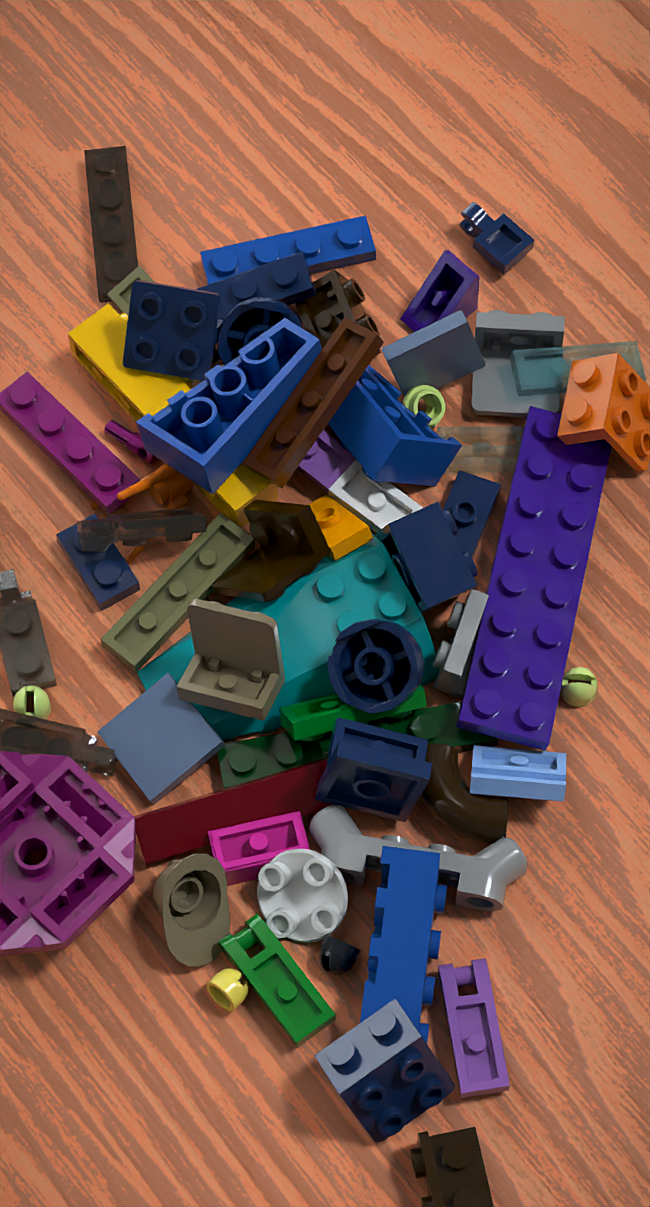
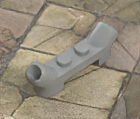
M330 805L319 811L312 818L309 827L310 834L322 849L321 854L334 863L341 872L346 884L363 887L366 870L381 872L382 846L440 853L438 884L458 887L456 906L477 910H501L504 905L506 887L524 876L528 867L527 859L519 845L513 839L502 837L474 856L457 854L453 848L442 844H430L426 848L411 845L407 839L395 835H383L381 839L364 836L341 805Z

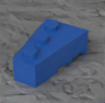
M368 365L328 425L340 438L339 443L341 446L352 453L362 465V471L369 479L377 483L395 482L436 486L462 447V444L454 437H449L448 440H445L428 427L432 418L422 410L414 415L398 401L402 393Z

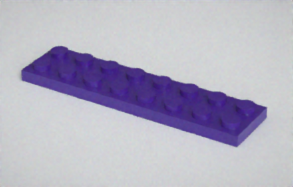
M530 406L525 418L486 594L489 597L478 626L456 727L545 751L550 743L611 445L605 439L566 445L557 436L562 414Z

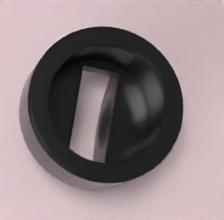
M325 935L318 958L320 965L325 971L332 972L335 975H343L353 967L361 950Z

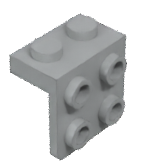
M502 310L476 313L475 340L486 366L473 372L471 401L473 413L486 416L526 418L530 406L559 413L564 316H553L545 312H537L531 315L509 314Z

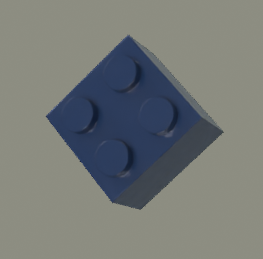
M438 501L387 524L374 535L384 544L421 613L458 597L477 586L474 577L477 576L474 561L467 551L461 552L454 537L458 534L456 523L447 509L442 511Z

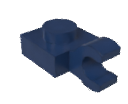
M472 202L461 212L465 219L460 223V227L469 236L475 238L473 248L502 274L510 270L533 249L535 240L504 213L494 221L475 202Z

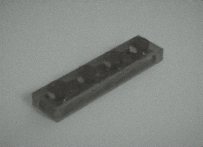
M126 146L84 150L99 303L112 302L107 293L139 266Z

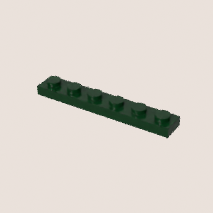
M461 702L412 710L410 715L403 718L393 719L384 717L369 721L368 724L426 739L428 744H446L457 749L458 753L473 750L474 745L491 747L498 745V738L456 727ZM332 731L326 732L324 737L315 741H295L286 732L225 743L226 745L217 752L223 788L225 789L327 758Z

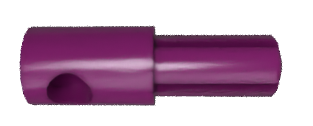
M110 420L106 424L104 432L124 444L126 449L151 464L158 460L157 457L145 450L142 438L138 432H132L114 420Z

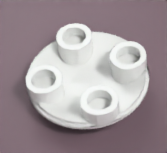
M291 849L278 854L261 868L258 874V904L267 926L277 938H288V940L295 942L311 943L324 939L325 935L329 936L339 927L346 914L348 892L341 872L327 857L313 850Z

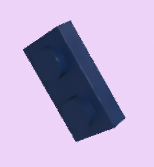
M96 514L56 534L58 543L101 611L141 590L139 581Z

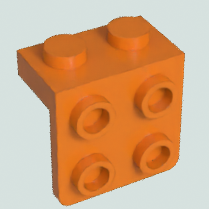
M619 353L572 361L557 436L566 445L605 439L636 472L646 471L650 461V387Z

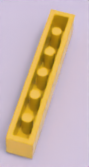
M108 303L68 332L71 353L136 422L148 413L151 416L155 415L169 405L167 401L169 398L181 390L186 393L193 386L188 378L124 367L122 363L128 315L126 313L119 315ZM243 462L214 494L192 481L224 516L240 528L249 522L243 509L254 500L274 502L278 500L277 485L252 472Z

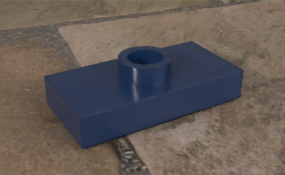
M459 470L443 510L447 509L456 523L458 534L454 537L461 552L467 551L473 559L499 496L501 484Z

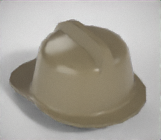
M192 854L181 860L168 861L167 868L160 873L153 890L154 904L162 916L164 937L168 950L180 963L189 967L204 966L214 961L222 952L218 941L230 932L225 869L218 859L208 854Z

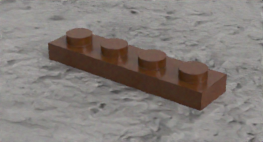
M344 317L243 464L252 472L283 489L384 344L379 335Z

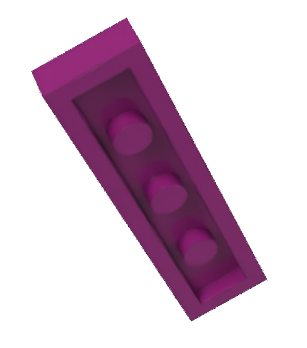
M26 372L0 392V410L108 515L131 498L120 501L117 499V494L141 481L140 478L30 373Z

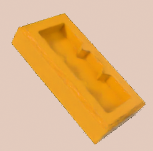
M326 494L308 504L311 506L331 550L328 555L335 561L373 539L369 526Z

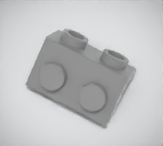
M471 589L464 603L456 600L447 623V627L453 628L449 643L441 642L433 663V667L440 669L433 688L462 698L476 634L489 597L488 594Z

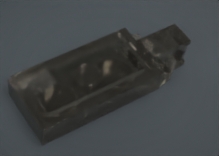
M191 507L107 515V518L77 521L79 548L83 551L105 552L112 543H117L118 541H122L124 546H143L149 544V538L163 536L166 537V541L183 542L192 540V533L207 532L206 516Z
M14 569L0 572V592L2 596L0 598V648L12 696L14 697L25 686H38L41 689L56 686L57 682L36 600L33 599L31 590L19 591Z
M0 708V751L20 752V755L48 754L69 756L85 772L90 771L91 773L113 776L118 761L115 750L97 746V737L87 734L86 729Z

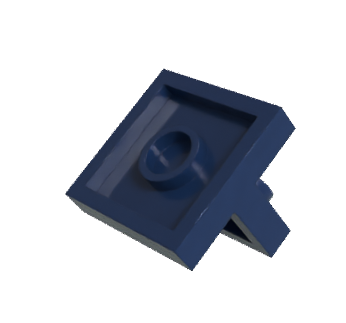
M337 717L332 729L326 768L317 784L315 800L406 822L430 780L432 763L425 761L428 740Z

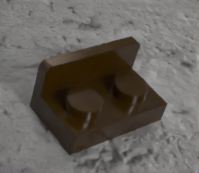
M335 269L313 282L317 296L295 303L305 330L320 339L322 349L344 317L380 336L376 323L369 314L365 313L361 304L365 301V295L359 284L353 278L348 280Z
M476 1127L429 1136L428 1131L418 1133V1147L410 1149L416 1179L425 1177L429 1196L421 1197L422 1207H494Z

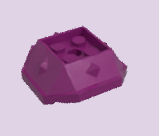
M0 751V956L65 949L134 882L135 817L69 756L48 754L20 755V752ZM33 851L47 853L45 860L38 865H27L24 863L25 857Z

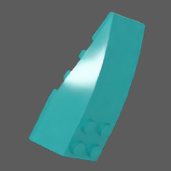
M373 534V539L339 560L335 561L329 555H326L317 562L318 566L313 572L295 579L285 587V593L273 601L261 602L260 600L233 598L225 605L245 611L260 612L272 617L277 622L285 682L264 721L194 703L223 742L236 740V736L258 732L259 735L276 732L277 728L283 727L279 713L280 707L335 694L336 692L330 683L327 668L328 658L332 655L333 647L337 642L335 640L339 633L355 622L378 618L396 622L411 632L421 646L425 664L420 685L424 686L436 680L440 669L433 667L436 651L424 617L384 544ZM191 631L137 672L145 691L167 673L172 675L177 683H179L195 654Z

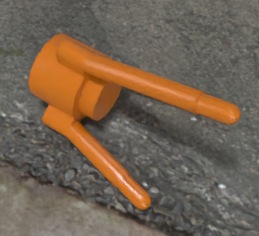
M164 464L148 476L140 479L141 481L117 494V499L122 501L147 489L157 503L162 504L165 501L169 503L166 509L124 557L128 565L144 550L173 514L188 504L184 494L193 488L192 481L167 464ZM95 501L90 505L92 510L101 508Z

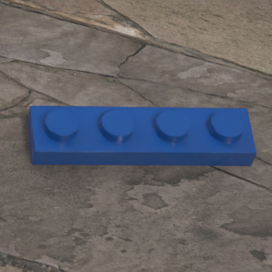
M365 215L201 251L200 255L207 285L299 252H303L307 259L310 273L314 274L376 260V249Z

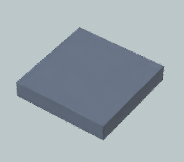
M462 310L381 349L404 397L415 386L429 385L439 389L486 366Z
M169 673L165 674L97 731L148 800L153 804L161 800L226 745L194 703L178 699L176 688L178 683Z

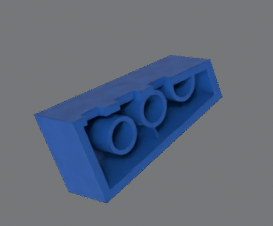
M284 318L238 350L240 356L225 366L220 367L217 365L205 373L206 379L186 393L181 390L167 400L169 405L153 416L148 413L136 421L145 450L214 494L249 455L322 350L320 339Z
M382 846L380 862L381 886L377 887L375 930L370 940L367 972L369 973L368 980L365 981L360 1023L396 999L427 1044L430 1024L420 1023L422 1006H432L436 978L426 976L428 960H438L441 931L432 930L434 913L444 914L447 893L446 885H438L440 853Z

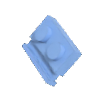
M474 745L470 793L564 802L566 790V753Z

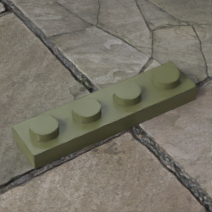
M220 513L101 638L102 647L137 673L188 618L187 607L191 600H205L214 591L211 585L238 565L255 547V539Z

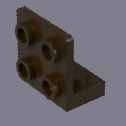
M254 500L243 510L250 523L249 530L255 541L259 543L260 548L220 577L211 586L215 594L270 602L282 596L286 591L285 587L295 579L313 572L318 566L317 562L328 555L331 550L311 506Z

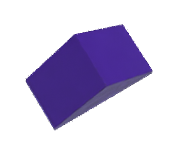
M445 250L400 320L416 332L457 311L462 310L467 318L478 308L480 277L452 252Z

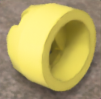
M232 968L220 971L206 984V988L215 1002L230 1012H233L245 1000L249 991L248 981L246 979L238 981L242 973Z

